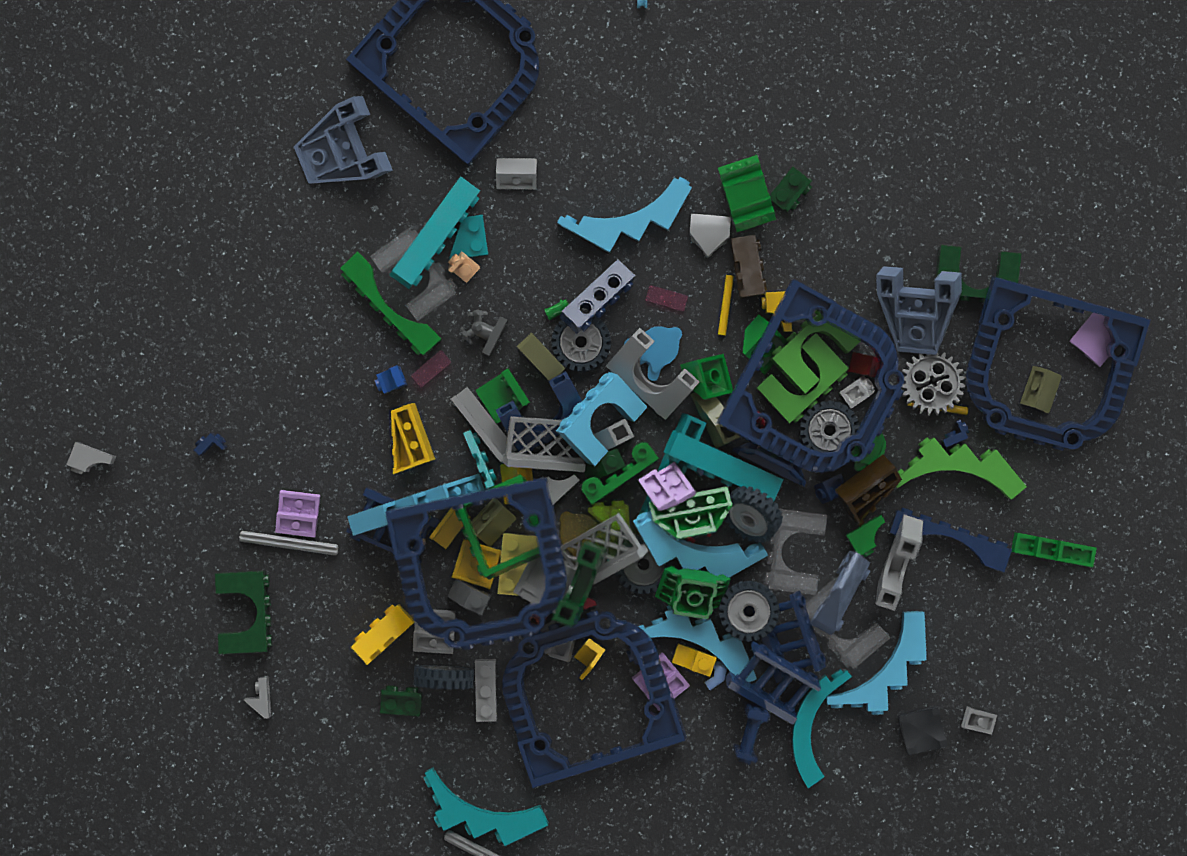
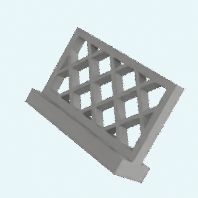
M510 416L506 452L503 454L502 461L507 467L585 472L586 466L580 456L573 457L567 452L572 447L568 445L564 448L559 442L562 439L560 435L556 438L551 432L562 420ZM515 422H522L527 428L517 435L514 431ZM537 424H543L546 430L536 436L532 428ZM530 431L535 439L525 445L521 437ZM549 432L555 440L545 447L540 439ZM519 440L524 448L518 453L511 452L512 445ZM536 442H539L544 449L538 454H533L529 448ZM558 443L563 450L557 455H552L548 450Z
M619 513L561 546L564 558L575 569L578 566L576 559L582 547L583 539L590 540L595 544L605 545L604 547L607 548L594 584L641 559L649 551L645 544L640 545ZM615 520L621 527L620 532L611 529L612 522ZM598 530L606 532L605 540L596 537ZM610 534L619 537L618 544L609 542ZM623 538L629 540L633 547L622 546ZM572 547L577 549L576 556L570 555L566 548ZM608 547L618 549L617 556L609 555Z

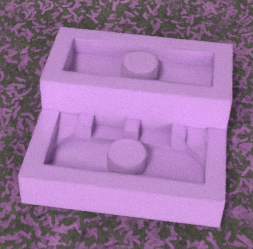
M1092 313L1069 342L1081 350L1097 366L1101 367L1109 357L1106 353V347L1111 342V338L1103 324L1105 317Z
M675 462L659 472L655 469L639 479L640 484L659 511L673 507L696 495L694 489Z
M281 490L275 533L315 537L321 495Z
M662 652L659 658L670 691H672L673 697L676 698L690 685ZM640 670L632 679L645 693L647 698L650 699ZM653 704L660 711V707L657 704Z

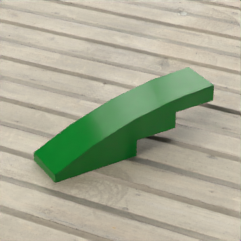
M1015 532L1011 552L1093 567L1097 548Z

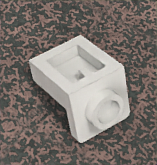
M863 375L840 391V394L850 408H853L873 394L875 390L873 389L872 382Z

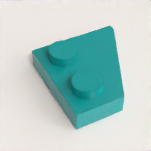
M483 215L466 217L462 224H460L450 259L454 254L459 255L461 251L468 257L488 255Z

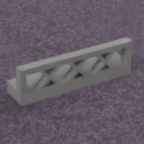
M466 387L459 394L452 397L451 400L497 459L502 462L503 454L506 452L507 436L470 389ZM512 445L511 452H515L517 449Z

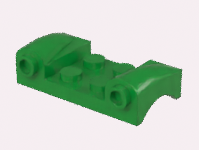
M645 442L638 443L632 451V456L637 464L633 465L631 462L622 469L623 474L618 477L614 474L605 480L607 485L604 486L595 477L583 481L582 491L591 504H594L659 459L649 444Z

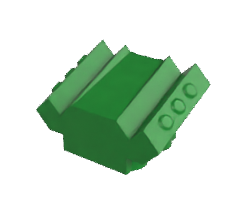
M757 155L718 168L722 188L736 232L776 220L775 211Z
M671 566L664 569L655 597L669 604L673 614L708 619L713 609L720 607V602L727 591L731 579L723 574L715 576L707 571L687 568L678 570Z

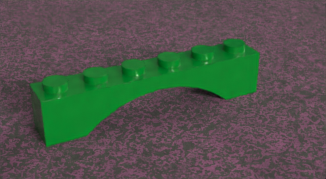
M358 251L340 268L343 271L341 275L349 283L353 281L357 285L355 290L362 297L366 295L371 300L369 302L370 306L376 312L381 310L385 315L383 319L390 326L394 324L399 329L396 333L404 341L408 339L412 343L410 347L417 355L422 353L425 356L442 340L428 324L407 320L395 313L386 304L377 289L373 267Z

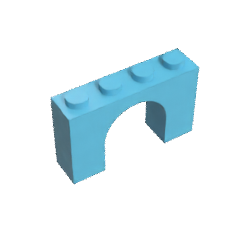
M610 372L604 374L599 379L597 386L587 392L586 398L573 408L571 415L563 419L559 424L560 427L556 430L587 464L594 466L608 452L591 431L590 420L595 409L604 403H611L625 419L635 422L647 408L642 400L617 374Z

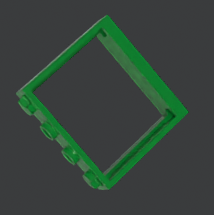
M520 474L489 489L526 482L527 480L526 477ZM472 502L464 504L465 508L455 510L458 520L462 521L464 525L462 529L463 534L467 540H470V552L474 558H477L479 563L477 565L478 572L484 578L490 580L541 557L539 547L489 568L466 511V508L472 506ZM531 515L529 517L532 525L539 524L538 516Z

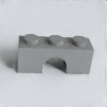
M496 659L475 660L476 722L497 721Z

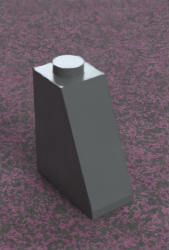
M455 579L448 594L449 598L462 607L480 615H483L492 596L491 593L459 579Z

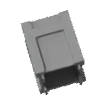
M541 557L528 562L513 591L531 603L541 601L545 590V573ZM565 560L567 585L563 598L571 585L577 566L574 569Z

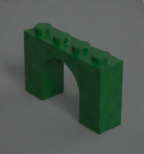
M939 246L936 278L942 271L959 273L961 247ZM999 252L996 277L1018 283L1022 254ZM962 280V292L959 300L971 301V298L979 299V303H985L989 287L974 289L966 285Z
M590 541L582 544L576 559L578 566L565 597L558 604L553 617L554 620L571 627L578 624L607 548Z
M266 570L216 573V594H245L253 600L257 608V618L250 629L242 632H223L218 634L219 654L269 651V647L273 645V640L268 630V627L272 625L271 615H268L267 609L271 605L270 595H267L266 587L270 586L269 575H266Z

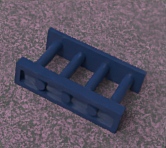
M367 487L363 493V496L367 497V503L363 511L373 508L378 502L384 505L396 500ZM431 516L421 536L425 539L429 529L431 530L432 527L436 528L440 520ZM387 525L377 528L373 538L363 533L353 536L351 528H347L346 532L350 533V538L359 542L363 539L394 553L392 545L389 546L380 541ZM415 540L412 549L418 550L420 544Z
M799 590L789 595L790 601L779 603V612L794 608L797 619L776 625L767 636L762 638V642L771 652L785 659L784 652L807 646L810 658L796 661L792 664L800 669L813 665L815 672L826 667V659L820 650L813 627L810 624L811 621L806 609L805 597ZM751 606V610L754 615L755 609ZM798 627L801 628L803 639L783 645L779 643L777 633ZM779 668L773 674L776 683L781 682L787 674Z
M753 641L751 647L754 656L740 674L735 675L732 672L727 674L725 677L727 687L787 722L794 724L797 720L795 706L810 687L820 691L819 678L814 673H807L771 652L764 644L759 645ZM761 659L770 663L771 665L756 684L746 681V678ZM778 668L786 672V676L772 693L768 694L762 690ZM794 678L803 682L789 702L784 703L779 700V696Z
M745 702L744 711L748 717L741 745L734 744L733 749L740 762L751 764V761H757L753 746L759 724H762V721H768L769 713L765 708L757 704Z

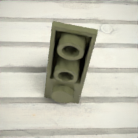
M696 392L690 394L702 420L706 422L705 427L716 449L740 438L739 435L716 424L724 408L717 397L704 400Z

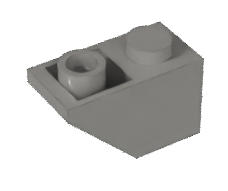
M626 419L594 434L595 438L607 450L634 437Z

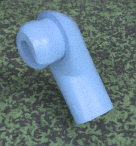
M722 661L715 662L714 676L705 681L709 690L725 680L727 668Z

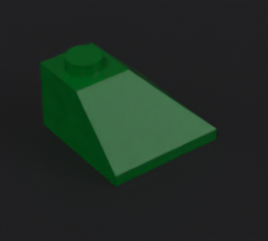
M760 315L745 329L743 354L748 359L753 354L769 323ZM777 330L771 339L773 345L770 351L764 353L761 358L764 362L759 370L764 375L774 365L769 360L773 357L772 351L779 345L783 347L788 343Z
M724 354L680 364L682 371L686 369L699 381L693 391L704 400L732 393L733 388Z

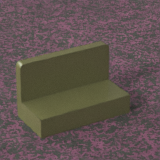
M1033 366L1020 404L1049 413L1062 376L1048 369Z
M493 498L471 521L476 536L490 547L516 520V517L499 500Z

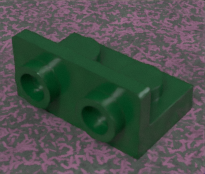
M792 167L770 194L771 201L785 213L789 209L793 212L800 203L797 200L800 195L803 194L805 196L812 188L810 185L812 179H808L795 167Z
M387 685L386 689L383 688L381 690L380 713L421 716L422 692L418 691V688L406 687V690H398V686Z

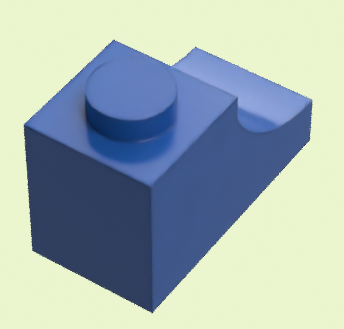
M398 365L377 374L378 379L375 380L378 390H382L384 394L407 385L401 367Z

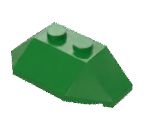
M728 487L697 492L696 495L684 502L661 511L657 509L653 501L649 502L653 522L679 540L717 532L730 511L732 502Z

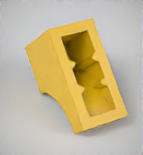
M785 291L766 292L765 297H761L762 309H765L766 313L773 315ZM782 321L780 322L783 332H792V322L787 324Z
M678 643L672 663L711 677L717 657Z

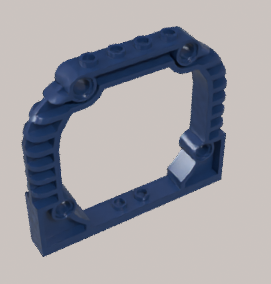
M398 0L346 60L469 166L528 97L537 82L539 59L534 46L536 40L534 30L530 27L531 23L523 16L519 18L515 14L516 10L508 3L504 5L500 0H458L466 3L470 1L475 2L510 33L511 46L521 55L519 71L514 80L484 114L480 112L472 113L466 124L447 126L442 132L426 118L427 113L419 106L415 109L410 104L412 102L410 98L404 93L400 96L384 82L388 77V56L393 55L397 50L396 36L418 10L429 1ZM522 33H529L531 39L528 42L521 41L520 36ZM385 40L392 42L390 49L385 50L382 48V43ZM477 118L483 120V125L480 128H475L472 125L473 121Z
M992 276L966 371V385L969 396L974 405L983 413L985 423L995 428L996 433L1006 435L1007 432L1014 434L1015 438L1026 440V437L1034 439L1033 443L1044 446L1045 442L1053 444L1052 448L1064 451V448L1077 449L1082 445L1083 441L1092 440L1107 432L1117 421L1122 411L1134 367H1137L1150 320ZM1032 296L1053 301V306L1063 309L1067 305L1071 306L1074 312L1083 314L1084 310L1105 316L1103 324L1111 338V342L1106 347V353L1112 359V364L1101 402L1095 413L1082 424L1067 421L1058 427L1013 416L1011 410L1005 404L991 398L988 388L989 371L1001 331L1012 327L1014 323L1013 314L1030 304ZM1001 314H1006L1007 321L1004 324H999L998 317ZM1120 345L1122 353L1115 356L1114 349ZM998 412L999 419L996 422H991V414ZM1074 433L1076 435L1075 441L1068 443V435Z
M793 279L788 285L716 424L807 471L828 472L844 466L849 461H860L867 453L870 454L875 446L873 441L876 435L880 436L884 429L882 424L885 418H889L894 408L891 406L895 400H899L903 393L901 387L904 383V376L898 370V357L895 346L889 336L877 325ZM814 311L821 313V320L819 322L812 318ZM806 319L807 323L814 327L824 323L832 325L867 345L873 350L880 363L875 376V385L878 392L856 434L844 438L839 443L836 451L822 453L809 449L771 428V418L765 413H758L752 399V394L744 391L754 371H759L764 362L761 360L763 354L770 351L773 345L771 339L781 321L787 324ZM891 374L897 378L895 385H891L888 382V377ZM759 417L765 421V426L762 429L757 428L755 424ZM854 445L859 448V455L856 457L852 456L850 452Z
M547 477L396 508L385 512L408 611L421 629L432 636L443 638L445 643L451 648L462 647V650L473 648L474 644L482 643V646L493 644V640L501 639L502 642L513 640V636L521 635L522 638L533 636V632L543 627L546 617L558 607L560 600L563 599L567 585V574ZM507 495L508 503L515 506L525 515L523 518L524 526L536 533L545 573V590L541 601L526 605L517 617L469 626L460 619L444 621L433 611L427 598L419 560V554L426 547V541L421 534L431 518L430 511L452 507L453 510L465 508L464 504L471 502L473 506L484 504L486 499ZM531 515L539 517L540 522L538 525H532L529 522ZM411 540L419 542L420 547L418 550H413L410 547ZM530 616H538L540 618V624H531L529 620ZM458 632L460 640L453 641L450 638V633Z
M596 610L587 613V617L579 619L578 624L572 627L566 624L560 625L558 622L549 625L548 630L541 631L540 629L533 632V636L525 637L519 643V651L511 658L504 671L502 689L532 788L686 740L687 736L656 646L649 635L637 625L625 620H616V617L611 612L598 613ZM601 619H609L611 626L603 627L600 622ZM589 635H594L601 640H610L618 637L631 647L637 657L650 697L644 708V713L650 720L642 736L643 742L623 749L621 746L610 749V753L607 754L602 752L591 755V759L570 765L568 757L561 755L551 748L552 740L550 736L538 731L525 693L523 678L526 667L539 661L546 649ZM531 642L534 645V651H527L525 643ZM657 704L660 707V712L653 713L650 710V705ZM543 740L546 747L542 749L537 747L536 741Z

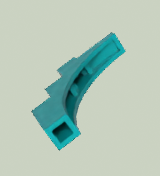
M434 767L425 772V783L428 788L432 787L435 793L432 797L436 805L441 806L440 809L436 810L434 820L438 827L442 826L443 831L466 821L464 826L468 835L472 834L474 838H477L496 828L495 835L498 842H503L504 846L549 824L540 805L515 812H493L481 809L455 795L441 781Z

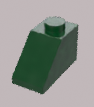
M616 448L607 452L595 466L585 463L584 473L587 479L593 477L600 479L625 467V464Z

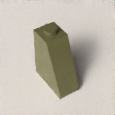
M532 333L517 346L548 380L562 374L565 370L561 363Z

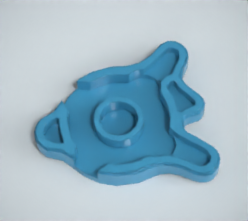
M659 326L650 328L645 332L655 341L642 355L640 365L643 363H648L649 365L647 375L649 380L656 381L661 369L672 362L677 356L679 340L682 337V331L677 327L666 328Z

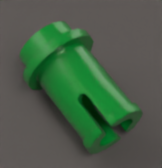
M561 299L559 303L544 309L548 319L552 320L561 315L562 310L569 303L567 299Z

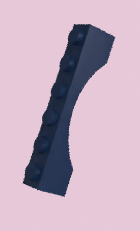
M901 508V511L895 510L888 533L896 535L903 515H907L923 521L922 536L934 534L954 538L970 548L982 565L1005 572L1012 549L1007 548V543L998 540L996 544L989 542V537L977 534V537L969 535V530L960 527L958 531L951 529V524L939 521V524L931 522L932 518L923 514L920 517L913 516V511Z

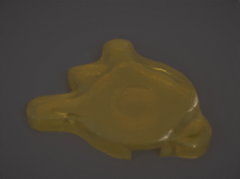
M570 512L562 513L560 516L562 543L565 544L598 525L597 522L588 515L572 514ZM598 530L596 537L605 540L606 532ZM610 534L609 542L613 543L615 535ZM583 539L582 544L590 540ZM568 547L567 549L571 551L573 556H576L577 549Z

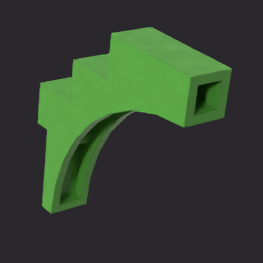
M926 437L918 444L920 448L917 451L921 457H914L908 462L909 467L906 470L900 469L898 471L902 480L895 488H899L909 480L925 473L940 470H956L985 479L998 488L1008 499H1013L1027 486L996 449L992 451L990 449L986 450L980 455L981 460L979 461L965 443L954 445L949 450L951 453L948 455L935 438L929 439Z

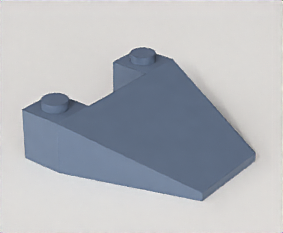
M363 96L351 97L336 104L294 146L308 184L373 179L393 171L386 152H378L370 156L366 155L354 122L370 115Z
M884 266L876 275L877 295L897 351L937 355L962 292L961 273L942 271L935 279V289L904 287L903 268Z
M849 551L844 556L836 572L839 574V577L829 596L818 606L810 622L811 625L829 635H832L835 631L839 632L844 623L841 619L862 580L865 581L870 573L868 569L869 561L852 551Z

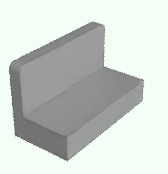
M498 158L496 164V189H536L537 159Z

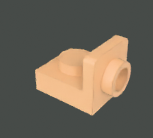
M462 251L459 255L454 254L448 261V271L454 272L466 283L480 269V266Z

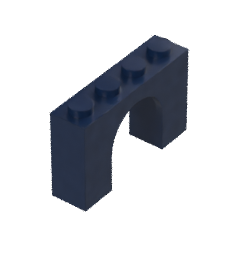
M566 371L549 380L559 400L558 413L552 420H563L569 417L573 412V408L582 402ZM514 401L496 409L498 417L507 433L510 416L522 417ZM515 422L514 431L517 435L527 428L524 423ZM543 424L532 428L536 436L546 430ZM559 425L551 430L555 437L559 435L556 431L560 427ZM530 431L521 437L525 445L535 439ZM548 432L544 437L540 439V441L543 444H546L550 442L553 437ZM519 440L514 443L518 452L524 448ZM536 442L529 450L532 452L540 443Z

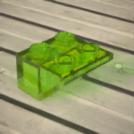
M624 500L612 501V505L604 506V502H595L592 504V507H588V512L599 522L602 523L619 513L630 528L628 504H624ZM617 521L612 522L611 529L620 530L621 527Z

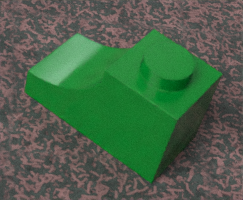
M882 515L876 516L861 527L859 526L845 535L854 551L859 555L866 557L874 552L873 548L876 547L874 543L875 534L878 528L885 523Z

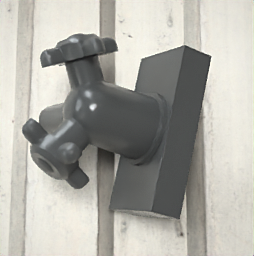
M477 309L469 312L468 316H474V323L468 331H465L463 327L460 328L462 337L470 345L473 344L470 338L475 335L486 340L487 343L482 352L491 356L508 320L500 316L497 324L493 327L482 321V315H488L487 311Z

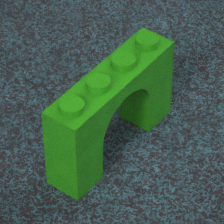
M815 311L816 316L813 319L819 322L821 320V313ZM805 320L800 325L802 329L797 334L795 332L790 334L785 339L788 343L783 347L779 345L771 353L773 357L769 360L803 395L820 380L808 368L801 357V346L808 335L812 333L827 335L845 354L849 353L860 341L827 323L814 327L810 326Z
M816 333L801 346L805 354L815 363L820 380L811 392L805 395L792 394L772 374L756 388L788 423L792 421L796 423L804 416L801 413L806 408L811 409L818 403L817 397L821 394L825 396L833 389L831 385L836 380L840 382L848 375L846 371L849 368Z

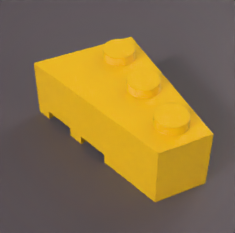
M412 403L391 410L393 474L435 460L416 404Z
M392 604L384 611L386 614L381 620L379 618L375 619L369 625L371 629L366 634L362 631L354 639L356 643L351 648L367 665L415 622L400 604L396 607Z

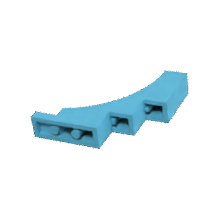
M674 178L668 188L654 202L632 214L616 218L583 216L579 225L575 224L577 222L576 219L566 215L565 218L560 216L557 224L610 253L621 232L639 242L650 221L668 231L692 187L689 186L690 182L684 178Z
M476 474L347 516L354 536L388 525L385 514L388 510L483 491L484 487L480 475Z
M651 511L641 513L637 516V519L633 520L658 566L677 557L683 569L699 570L705 566L707 571L715 576L723 574L731 577L768 556L761 542L752 544L743 551L738 543L727 546H703L687 542L683 539L677 540L653 522Z

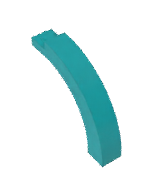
M839 669L831 675V680L825 674L819 678L820 691L810 687L796 712L797 720L792 728V750L797 769L808 788L825 777L819 769L812 752L811 728L813 720L824 699L852 677L846 669L843 671Z

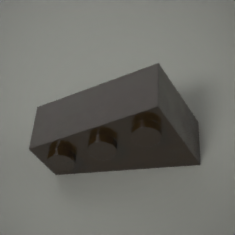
M755 235L731 238L739 299L763 296L765 291H767L766 280L762 278L761 272L764 271L763 259H759L758 251H761L760 239H756Z
M881 455L835 489V492L848 515L861 527L864 524L863 519L870 511L873 513L877 509L875 505L882 497L886 499L902 478L896 467L884 455Z

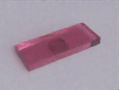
M650 285L645 301L684 311L688 296Z
M441 350L414 372L411 377L422 388L452 362Z

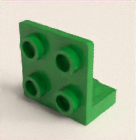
M509 369L504 370L500 375L476 389V393L496 423L501 422L496 409L511 401H514L518 410L530 403Z

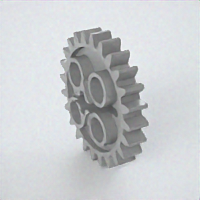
M945 352L941 357L938 356V353L932 356L931 354H926L925 357L919 353V359L912 357L913 364L906 363V367L909 370H902V374L906 376L904 377L905 384L901 387L902 390H906L902 397L909 396L906 403L913 402V410L920 407V413L925 409L928 416L934 410L937 416L940 409L946 413L947 406L950 409L954 408L952 402L957 404L960 402L957 396L962 397L964 394L959 389H965L966 385L960 383L965 380V377L959 376L963 369H956L959 362L952 364V356L945 359ZM939 366L943 369V373L936 374L932 368ZM922 374L925 380L918 382L915 380L914 375ZM946 375L949 376L948 379H943V380L938 381L939 379L943 378V377L946 376ZM930 379H932L933 382L938 381L935 387L932 384L928 385ZM948 384L951 387V391H942L941 385ZM928 385L919 391L916 390L917 387ZM930 392L933 398L926 400L923 398L922 393Z

